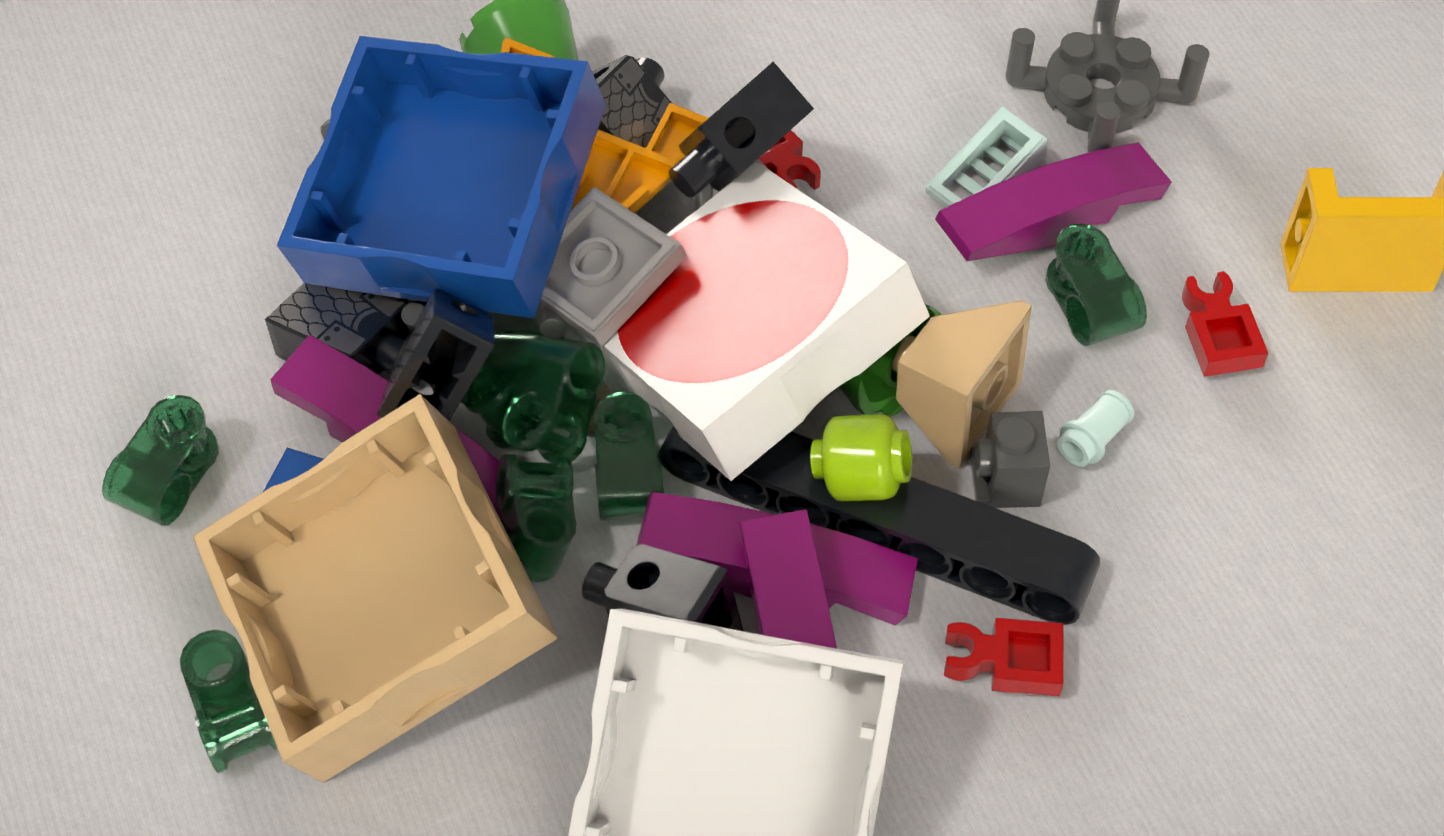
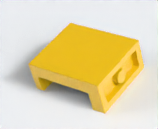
M1308 168L1280 243L1289 292H1433L1444 270V171L1432 197H1339L1333 168Z

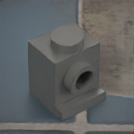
M1043 411L990 413L986 437L976 438L975 447H971L970 450L975 501L994 508L1040 507L1050 470Z

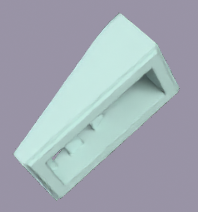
M1002 106L925 187L926 193L944 207H948L962 200L948 189L955 182L973 195L992 185L1034 170L1047 157V138ZM1003 143L1017 154L1010 158L999 150L997 146ZM988 156L1003 168L997 173L981 160ZM972 169L989 181V183L983 188L967 176L966 173Z

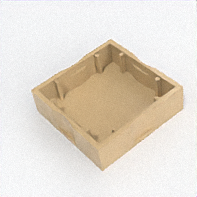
M421 394L339 444L333 452L310 470L289 481L270 487L193 536L222 611L234 625L243 642L249 665L250 680L283 762L323 783L558 639L454 425Z

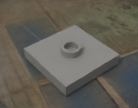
M593 187L570 211L540 304L556 312L566 323L602 348L687 255L679 242Z

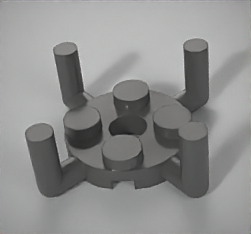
M1097 0L1092 34L1072 32L1065 35L1061 40L1060 46L1051 55L1047 67L1030 65L1035 42L1034 32L1028 28L1016 29L1012 34L1005 77L1006 81L1014 87L1043 89L1045 99L1053 111L1056 105L1063 113L1068 115L1066 121L1068 124L1076 129L1088 132V152L1111 148L1114 135L1131 129L1132 123L1144 115L1146 119L1152 113L1156 100L1178 103L1193 102L1200 90L1210 55L1209 50L1200 44L1189 46L1186 50L1179 79L1160 78L1158 67L1151 57V47L1147 42L1135 37L1124 39L1115 36V21L1120 0ZM1105 79L1115 87L1101 89L1093 86L1090 80Z

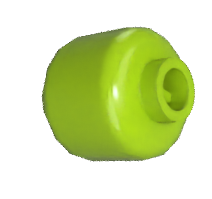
M874 414L833 417L825 427L823 438L813 440L811 445L812 474L815 479H824L828 492L838 501L890 499L896 495L900 484L909 482L911 478L912 448L909 433L907 430H899L893 418L889 415Z

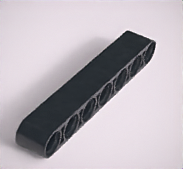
M674 425L658 452L657 457L665 470L685 482L767 513L782 514L807 509L810 524L856 536L918 558L916 571L1048 622L1068 625L1075 623L1079 619L1100 567V557L1097 552L1088 544L1076 538L911 477L907 483H901L896 495L890 499L864 501L835 500L828 492L824 479H815L812 474L810 454L813 439L792 431L732 481L683 440Z

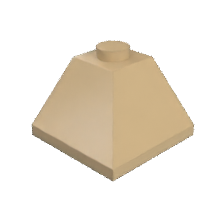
M1021 300L931 317L916 338L908 336L902 342L895 355L893 370L897 372L896 400L947 462L959 469L970 456L971 447H975L976 438H982L986 433L990 413L1000 412L1022 382L1032 305Z

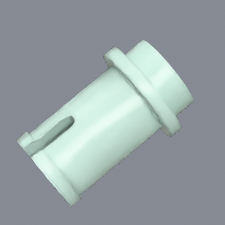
M1108 389L1102 392L1097 401L1077 420L1066 421L1061 427L1057 446L1062 456L1073 465L1084 467L1088 463H1098L1105 455V445L1125 425L1133 420L1135 414L1133 406L1125 396L1115 390Z

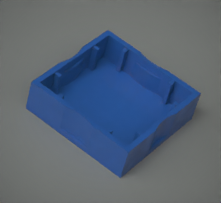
M359 36L331 107L330 122L324 142L313 162L306 170L277 247L305 284L427 302L433 291L437 288L483 311L535 318L606 107L588 61L509 52L472 54L455 51L439 44Z

